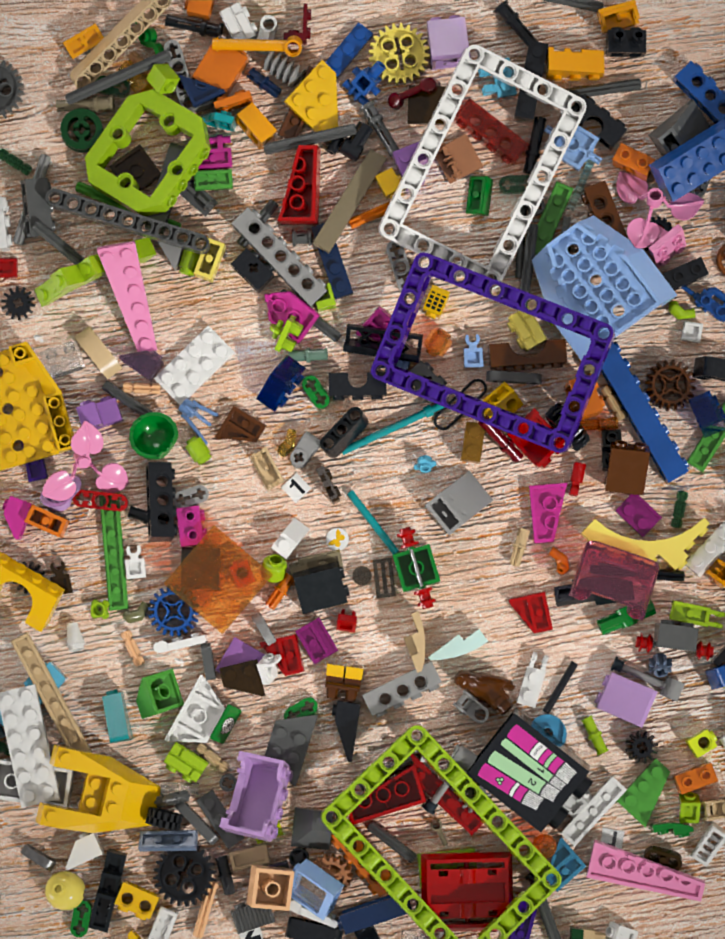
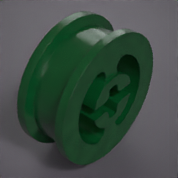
M85 108L74 109L67 113L60 127L61 136L65 144L71 150L78 153L89 152L104 131L99 117L93 111ZM76 120L78 121L75 122L73 125V132L75 137L79 140L78 142H75L69 137V128L71 124ZM86 120L93 122L96 127L95 134L89 141L86 140L91 136V129ZM81 127H84L85 129L83 134H80L79 132L81 130Z

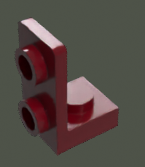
M304 3L303 33H299L298 30H288V32H284V40L295 35L302 40V45H307V39H311V28H307V21H311V9H308L307 3ZM291 42V43H289L288 45H298V44L295 43V42Z

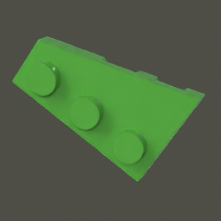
M656 758L617 800L645 828L670 774V771Z

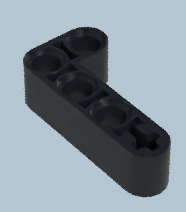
M709 356L695 358L692 377L725 382V359Z

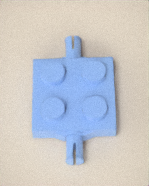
M547 125L544 132L550 135L553 127ZM578 125L561 161L577 171H580L583 164L589 159L599 165L603 158L593 152L600 138ZM558 136L554 139L555 145L560 147L563 143L562 139Z

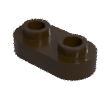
M649 846L644 851V858L675 870H679L682 867V856L676 851L658 846Z

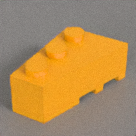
M548 47L546 54V79L561 81L562 78H569L570 81H579L581 78H588V80L596 81L603 78L604 51L587 49L571 51V48H564V52L554 51V47Z

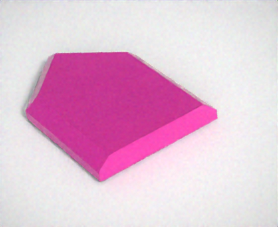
M291 291L264 294L268 307V319L272 324H277L278 320H282L284 322L282 327L284 328L287 319L293 315L296 317L295 321L304 326L299 336L289 333V337L300 344L320 314Z

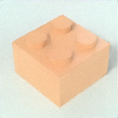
M251 864L246 904L252 908L289 911L294 871L290 868Z

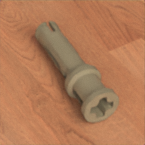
M113 94L104 97L94 95L92 98L83 99L71 105L68 104L67 100H56L57 112L72 111L78 108L93 110V112H99V110L115 111V100Z

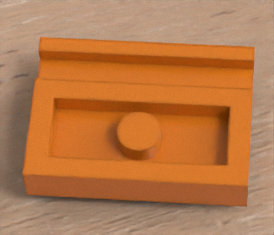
M239 90L233 96L227 97L225 95L217 98V101L213 102L216 112H229L248 106L253 102L250 90Z

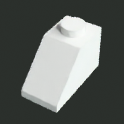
M294 518L271 548L287 560L310 529Z
M84 832L79 834L80 839L74 843L66 865L67 870L105 853L96 833Z

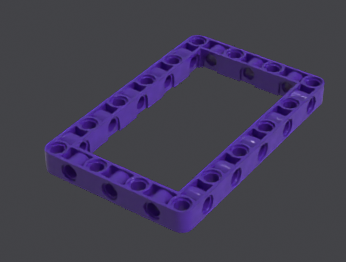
M422 252L414 258L372 364L371 374L379 381L554 452L563 453L571 447L615 338V330L607 323L429 253ZM424 258L429 259V265L426 268L421 266V261ZM459 272H464V280L458 282L456 275ZM432 276L590 338L591 344L587 354L582 358L575 376V384L571 392L568 393L560 413L562 414L556 428L551 429L396 366ZM494 286H499L501 289L500 294L497 296L492 295V288ZM410 294L415 296V301L412 304H408L406 300ZM530 300H535L537 303L534 310H529L527 307ZM567 314L573 316V321L570 324H565L563 321L564 316ZM603 328H608L609 336L602 339L599 335L600 331ZM395 330H399L401 334L398 340H394L392 337ZM381 366L386 368V373L383 376L378 374V369ZM586 366H594L595 371L592 375H586ZM416 380H420L422 384L419 390L413 388V383ZM455 394L457 397V402L454 405H451L448 401L449 396ZM573 401H577L580 404L577 412H572L570 409V404ZM488 408L493 412V416L490 419L484 417V411ZM522 423H526L529 426V430L525 434H522L519 429ZM562 437L565 440V445L559 449L555 442L558 438Z

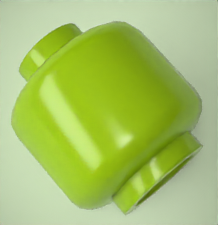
M278 554L266 556L262 563L261 576L271 583L282 581L287 570L286 560Z

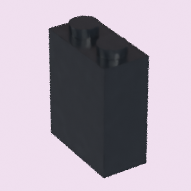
M337 561L293 573L303 614L348 603L346 596H350L347 584L343 585L342 578H345L343 566L339 567Z

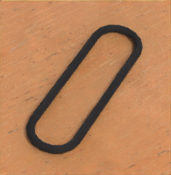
M474 379L460 391L463 393L474 382H481L484 385V391L477 397V399H480L486 393L487 385L481 379ZM455 396L449 403L452 404L457 397ZM445 407L441 409L434 417V425L439 430H447L457 420H459L463 416V414H460L458 417H456L447 427H440L437 424V418L444 410L447 409Z

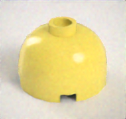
M60 871L48 879L45 886V896L54 908L72 910L83 901L85 885L82 878L76 873Z

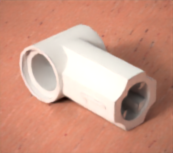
M266 15L261 19L257 39L274 40L278 27L274 16ZM271 21L274 23V27L266 29L264 23ZM255 51V52H258V53L264 54V55H268L270 51Z

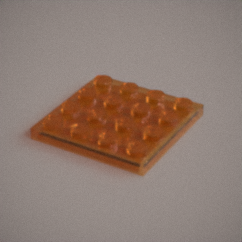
M213 525L165 581L164 585L221 634H224L273 575Z

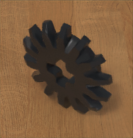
M16 286V292H13L12 288H10V295L4 293L7 300H1L2 303H6L2 310L8 309L5 315L7 316L11 313V319L13 320L15 315L18 316V320H21V315L28 318L26 313L32 314L33 311L30 310V307H35L36 305L31 303V301L35 300V297L29 298L32 292L24 293L25 287L19 291V286ZM21 298V302L24 303L23 306L15 308L13 301Z

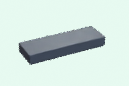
M140 831L138 849L140 852L197 851L198 831Z

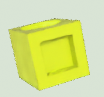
M703 729L685 740L696 758L717 747V738L713 731H708V729ZM701 737H705L708 741L704 748H701L698 744Z

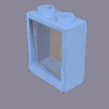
M306 858L301 864L297 863L293 868L294 880L291 898L324 920L334 910L344 884Z

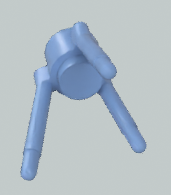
M187 398L178 410L182 413L181 417L187 421L197 436L201 437L207 445L208 442L190 418L196 416L203 423L211 426V423L200 415L198 410L201 409L215 417H218L219 414L200 405L195 400L191 401Z

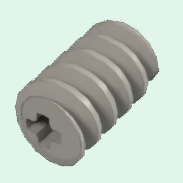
M270 51L264 61L263 69L265 71L270 70L271 75L276 74L278 80L282 78V82L284 84L288 83L290 88L297 85L306 69L299 72L300 65L293 68V60L288 64L287 56L280 59L281 52L274 55L275 51Z

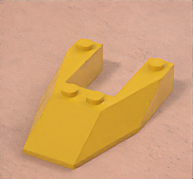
M54 744L50 764L55 767L86 773L78 810L40 802L35 820L39 825L88 833L151 826L145 823L149 807L157 808L154 801L156 797L160 796L162 787L111 756Z

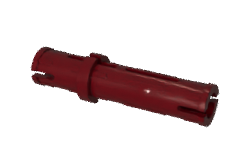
M480 421L478 422L498 444L500 450L506 453L514 463L522 459L523 454L515 447L514 442L508 439L500 429Z

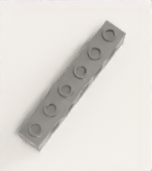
M246 208L231 225L307 305L312 307L327 293L325 289L327 285L320 278L317 280L312 275L314 272L307 264L305 266L302 265L299 261L301 259L294 250L290 252L286 248L288 244L283 238H277L273 234L274 229L268 223L264 224L260 220L261 216L255 209L250 210ZM252 224H256L260 230L254 234L249 231V227ZM265 238H270L273 244L271 247H264L262 241ZM276 253H285L286 259L284 261L276 260ZM297 266L299 273L291 275L288 272L289 267ZM303 280H310L312 287L304 289L301 285Z

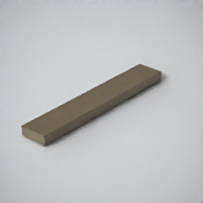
M372 149L369 150L315 238L314 246L328 254L331 252L375 180V176L378 175L386 162V157Z

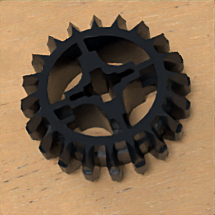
M559 403L549 408L545 413L546 420L553 429L558 426L562 415L560 413L563 405ZM579 424L571 444V448L576 451L586 446L590 441L588 433L581 424Z

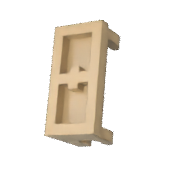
M267 447L251 455L250 458L268 491L285 482Z

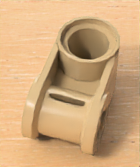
M725 798L701 801L705 814L703 821L725 818Z

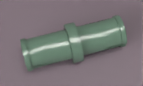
M306 348V350H293L289 352V362L306 361V363H311V361L328 360L327 348Z

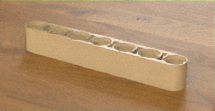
M141 0L71 71L70 79L76 88L79 89L95 82L170 6L172 0ZM150 8V11L144 14L145 10ZM134 22H137L136 26L131 27ZM120 36H124L122 40L117 41ZM110 49L108 54H104L106 50ZM93 63H97L95 67L90 68ZM84 76L81 81H77L79 77Z

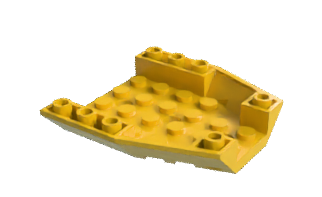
M28 342L9 346V349L0 351V368L3 370V374L0 377V471L71 450V439L74 433L62 391ZM6 404H12L13 412L11 414L3 412V407ZM18 440H21L24 444L21 451H15L13 447L14 443Z

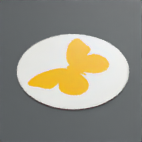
M334 528L327 533L326 543L330 549L343 550L348 545L349 537L345 530Z

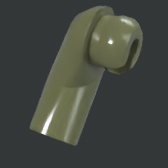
M142 601L138 610H126L123 613V619L128 623L142 621L150 605Z

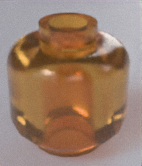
M441 328L431 330L424 341V345L427 348L426 352L433 357L437 355L444 356L452 345L451 335Z
M540 833L532 839L531 843L546 859L551 858L555 854L557 844L551 835Z

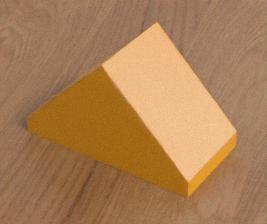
M718 558L704 573L720 588H725V562Z

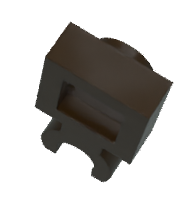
M61 561V569L56 570L54 563H51L50 568L55 573V577H50V581L65 589L63 595L73 593L70 574L64 575L66 569L65 562Z

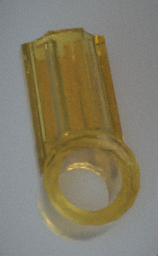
M131 60L125 61L118 71L134 63ZM145 73L127 80L136 94L153 89L147 81Z

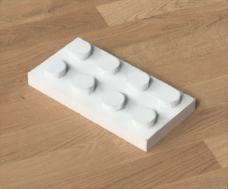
M208 325L154 379L181 405L185 399H189L220 369L235 352Z

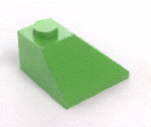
M173 668L141 679L136 702L142 719L184 705Z

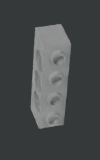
M432 661L423 665L421 672L417 673L416 669L362 696L371 715H376L378 718L388 713L386 709L392 706L394 709L405 705V700L411 698L413 701L421 697V692L427 689L429 692L440 687L439 683L442 681ZM422 676L425 678L426 683L423 687L415 685L416 677ZM400 685L408 687V693L405 696H400L397 693V688ZM383 693L389 694L391 696L390 703L382 704L380 696Z

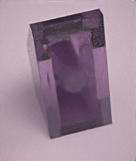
M149 351L120 355L118 358L150 382H152L164 365V362L161 360L163 357L155 351L152 353Z

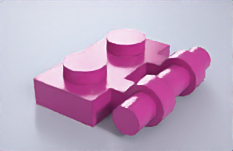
M219 134L217 137H209L210 145L217 144L218 148L210 150L209 156L206 160L202 161L198 170L233 168L231 147L224 148L223 146L225 143H231V137L223 136V134Z

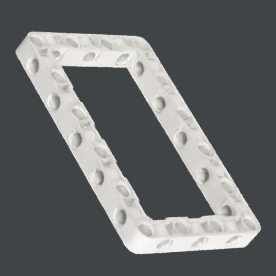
M475 44L467 47L463 51L378 227L380 235L416 254L422 252L429 253L451 263L454 258L458 257L461 260L462 267L485 276L492 274L495 280L502 282L586 111L585 100ZM470 50H475L478 53L476 60H472L469 57ZM505 67L510 68L512 71L510 78L505 77L503 74ZM478 69L492 74V77L511 87L515 86L525 91L527 95L544 104H551L560 109V114H562L556 127H553L544 145L545 150L540 160L536 162L526 182L528 183L523 195L519 196L510 215L511 219L506 229L502 231L494 247V254L486 266L403 225ZM540 84L546 88L544 95H540L537 91ZM453 85L460 86L461 93L459 95H455L452 92ZM573 102L579 104L578 112H574L571 109ZM437 119H440L444 122V128L442 130H438L435 127V121ZM557 136L563 141L560 147H557L554 143V139ZM420 154H424L427 157V162L424 165L418 162ZM539 171H543L546 175L543 182L537 178ZM403 189L410 191V197L407 200L401 197ZM523 205L529 209V213L526 216L520 213ZM387 223L393 226L391 234H386L384 231V226ZM422 240L426 241L428 245L425 251H421L418 248V244ZM506 240H510L512 243V248L508 251L503 247V243ZM464 272L458 273V275L465 278Z

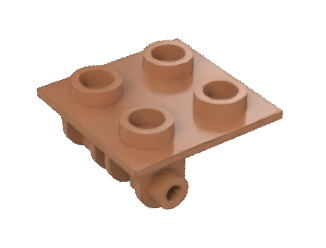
M467 134L447 144L442 143L436 155V159L449 184L483 168Z

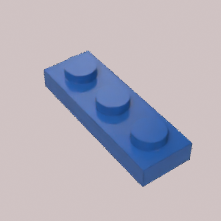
M358 22L325 62L336 73L337 79L373 37V33L360 22Z

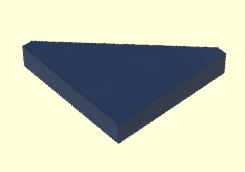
M179 75L180 81L194 109L226 94L224 89Z

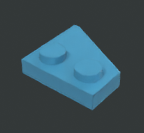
M560 838L550 862L562 878L560 886L556 889L557 892L587 867L563 838ZM549 874L546 877L550 884L554 882L553 874Z

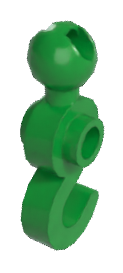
M148 27L138 37L140 43L145 47L153 48L155 54L164 51L162 44L156 42L157 33L153 27Z

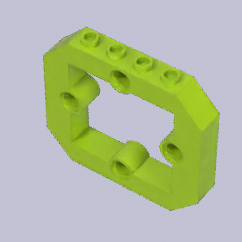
M155 89L129 95L85 156L88 181L94 189L133 213L147 217L167 212L170 207L174 206L181 191L186 189L190 178L197 173L202 161L206 160L209 156L211 147L207 125L202 117L165 95L158 94ZM145 110L159 118L160 125L168 135L175 136L183 132L191 137V140L177 160L172 161L168 165L167 174L150 197L139 191V184L131 174L122 173L116 177L104 169L118 148L123 149L130 145L131 135L129 133ZM171 121H174L172 125L168 126ZM179 170H182L180 174L176 175Z

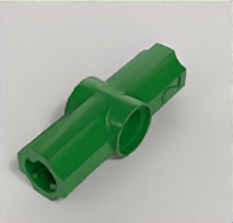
M649 598L632 606L628 605L620 608L615 613L596 621L602 635H605L619 628L623 629L634 625L639 620L657 613L653 602Z

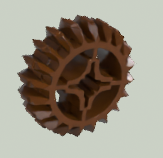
M664 360L663 367L659 362L656 364L657 369L651 367L650 371L653 375L650 373L646 374L650 381L647 380L644 384L650 387L644 389V391H651V394L648 396L650 399L652 397L655 399L652 405H655L657 402L660 403L658 409H662L663 405H666L665 411H669L670 406H672L673 411H676L677 404L681 409L684 408L682 401L686 404L690 403L687 396L690 398L694 397L690 390H696V387L690 384L695 383L696 379H689L693 372L688 374L685 372L689 368L688 366L681 369L682 362L675 366V360H671L670 365H668L667 360ZM674 371L677 374L669 378L666 375H662L661 372ZM681 377L685 383L684 394L678 386ZM656 378L662 384V390L659 394L655 388ZM676 379V381L673 383L674 385L672 386L674 387V389L670 388L666 392H664V390L667 388L666 386L668 385L666 384V382L670 383ZM671 393L674 396L677 395L680 399L669 401L663 399V397Z

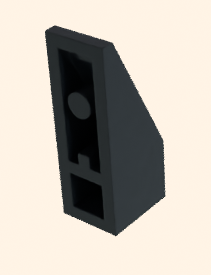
M338 701L337 704H333L332 716H335V723L347 760L352 762L361 704Z

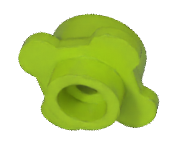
M95 599L91 602L92 618L102 617L107 619L109 617L108 607L110 604L107 600L98 601Z

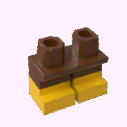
M327 664L325 682L327 698L337 699L338 689L346 690L345 701L355 702L357 692H360L364 669L346 666L345 681L342 683L345 666Z

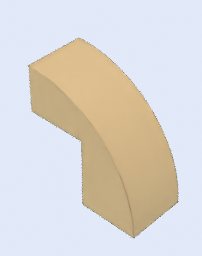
M90 326L74 337L107 380L122 369V366Z

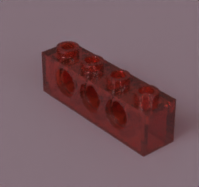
M470 98L455 116L454 120H456V124L461 129L465 130L466 128L471 132L470 135L475 140L483 141L489 151L492 153L496 151L501 155V160L508 165L510 163L515 165L529 147L525 140ZM472 118H478L481 121V123L475 126L470 122V120ZM491 129L495 131L496 135L488 137L485 132ZM502 141H508L511 147L508 149H504L501 147L500 143Z

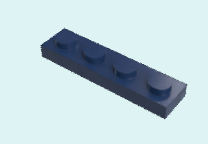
M325 223L311 227L314 239ZM335 243L329 254L318 248L335 300L352 295L353 290L337 244Z

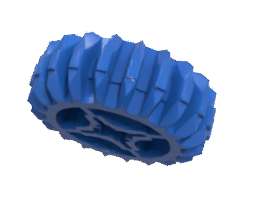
M168 585V592L165 593L164 589L161 588V596L157 593L154 594L157 601L150 600V603L155 604L154 608L148 607V610L154 611V614H150L148 617H155L156 620L152 621L151 624H159L156 631L164 628L162 634L166 635L169 630L170 637H173L174 631H177L179 637L181 636L182 629L187 634L189 633L186 628L187 626L191 629L194 628L191 621L198 622L197 618H193L194 614L200 615V612L194 611V608H198L200 605H193L197 597L189 598L192 591L184 594L185 587H182L179 592L178 585L174 586V591ZM170 595H179L182 597L175 604H171L167 600H165V598ZM186 601L190 608L188 619L182 613V607ZM160 603L167 611L162 621L159 617ZM167 604L170 607L173 606V608H175V606H178L177 612L180 616H175V614H173V616H170L171 610L167 606ZM173 618H177L184 623L178 627L166 625Z

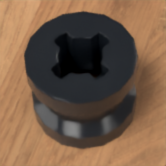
M302 847L293 849L289 856L290 863L294 867L297 863L301 864L306 858L309 860L307 850Z

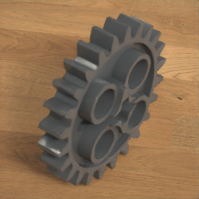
M3 60L0 64V115H3L6 119L7 112L12 115L14 114L12 111L13 107L19 109L16 103L23 102L19 96L25 95L24 91L20 90L25 86L23 83H19L23 79L21 76H17L18 70H13L12 64L6 67V61ZM5 88H11V92L8 95L2 94Z

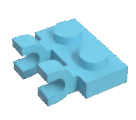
M505 67L503 74L505 77L510 78L512 71L510 68ZM482 69L478 70L479 78L492 75ZM494 77V85L487 84L483 85L482 88L483 96L497 94V99L516 96L517 94L515 86L511 87Z

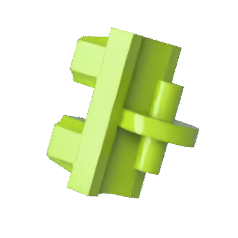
M291 315L287 319L284 328L282 327L284 323L282 320H278L277 324L270 325L269 329L273 332L272 338L277 339L278 335H280L274 350L278 352L281 349L289 352L293 351L297 341L289 338V333L299 336L304 327L295 321V316Z

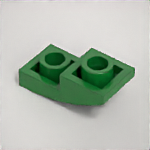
M678 822L650 824L652 832H657L658 835L669 833L668 829H671L674 836L678 835V838L690 836L689 832L694 831L693 827Z

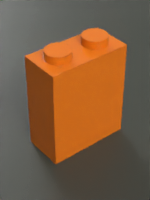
M211 44L194 72L192 79L224 89L226 94L222 96L227 95L228 97L249 63L247 53L240 50H219L217 52L212 50Z

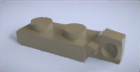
M340 549L298 559L297 563L289 564L290 574L293 575L294 572L336 561L338 566L342 567Z

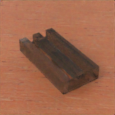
M392 558L373 560L377 598L396 596ZM386 562H388L389 564V574L392 593H388L385 572ZM377 563H381L384 594H380Z

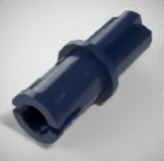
M255 68L248 72L249 74L246 77L257 84L260 90H265L274 98L279 97L282 89L270 81L268 76L265 77Z

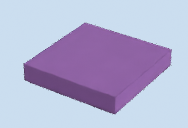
M234 637L215 670L220 673L219 668L256 659L259 662L265 654Z

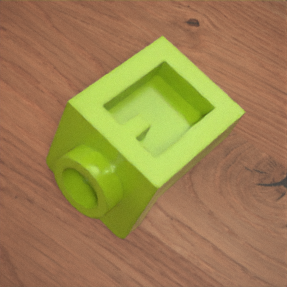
M693 792L679 794V823L699 824L701 807L699 795Z

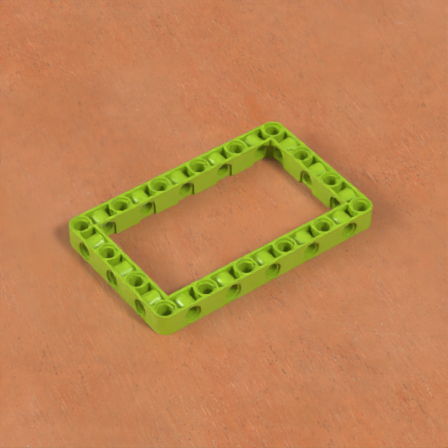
M419 725L411 726L321 812V821L430 939H437L434 935L437 928H442L444 931L443 936L439 939H458L346 818L414 751L420 752L427 760L429 766L452 786L456 795L479 815L484 825L507 845V849L534 874L535 882L515 897L506 906L507 909L497 919L494 918L478 934L479 937L477 938L491 939V930L497 929L499 932L497 939H506L560 886L562 881L561 875L425 728ZM414 730H418L421 733V738L418 741L412 739L411 734ZM385 757H390L393 761L390 768H386L383 765ZM442 758L448 764L444 770L438 766V762ZM357 784L364 786V793L362 795L355 793L354 789ZM468 787L474 790L472 798H468L465 795V790ZM329 811H333L336 814V819L332 823L326 820V814ZM495 816L501 819V824L498 827L492 824V819ZM357 840L363 843V848L359 852L353 849V843ZM522 845H525L528 849L527 854L524 856L519 853V848ZM387 869L390 877L383 881L380 878V873L382 870ZM549 874L554 876V882L551 885L546 882V877ZM414 898L417 905L414 909L410 910L407 907V902ZM521 901H524L527 905L524 912L518 910V904Z

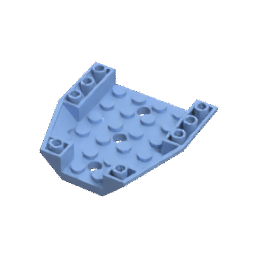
M594 215L574 224L548 243L532 259L544 299L609 324L615 330V338L660 305L661 307L677 296L676 292L642 248H635L629 239ZM576 245L579 251L574 255L569 254L567 251L568 247ZM592 276H600L602 279L599 285L591 284L590 279ZM616 306H621L624 308V313L621 316H616L613 313V309ZM571 314L565 315L563 318L564 323H572L573 316ZM555 325L582 361L591 344L590 338ZM603 328L599 335L602 339H605L609 336L610 332L608 328Z

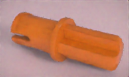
M286 573L284 579L277 586H274L275 590L266 601V605L274 610L283 596H287L286 593L294 582L291 575Z

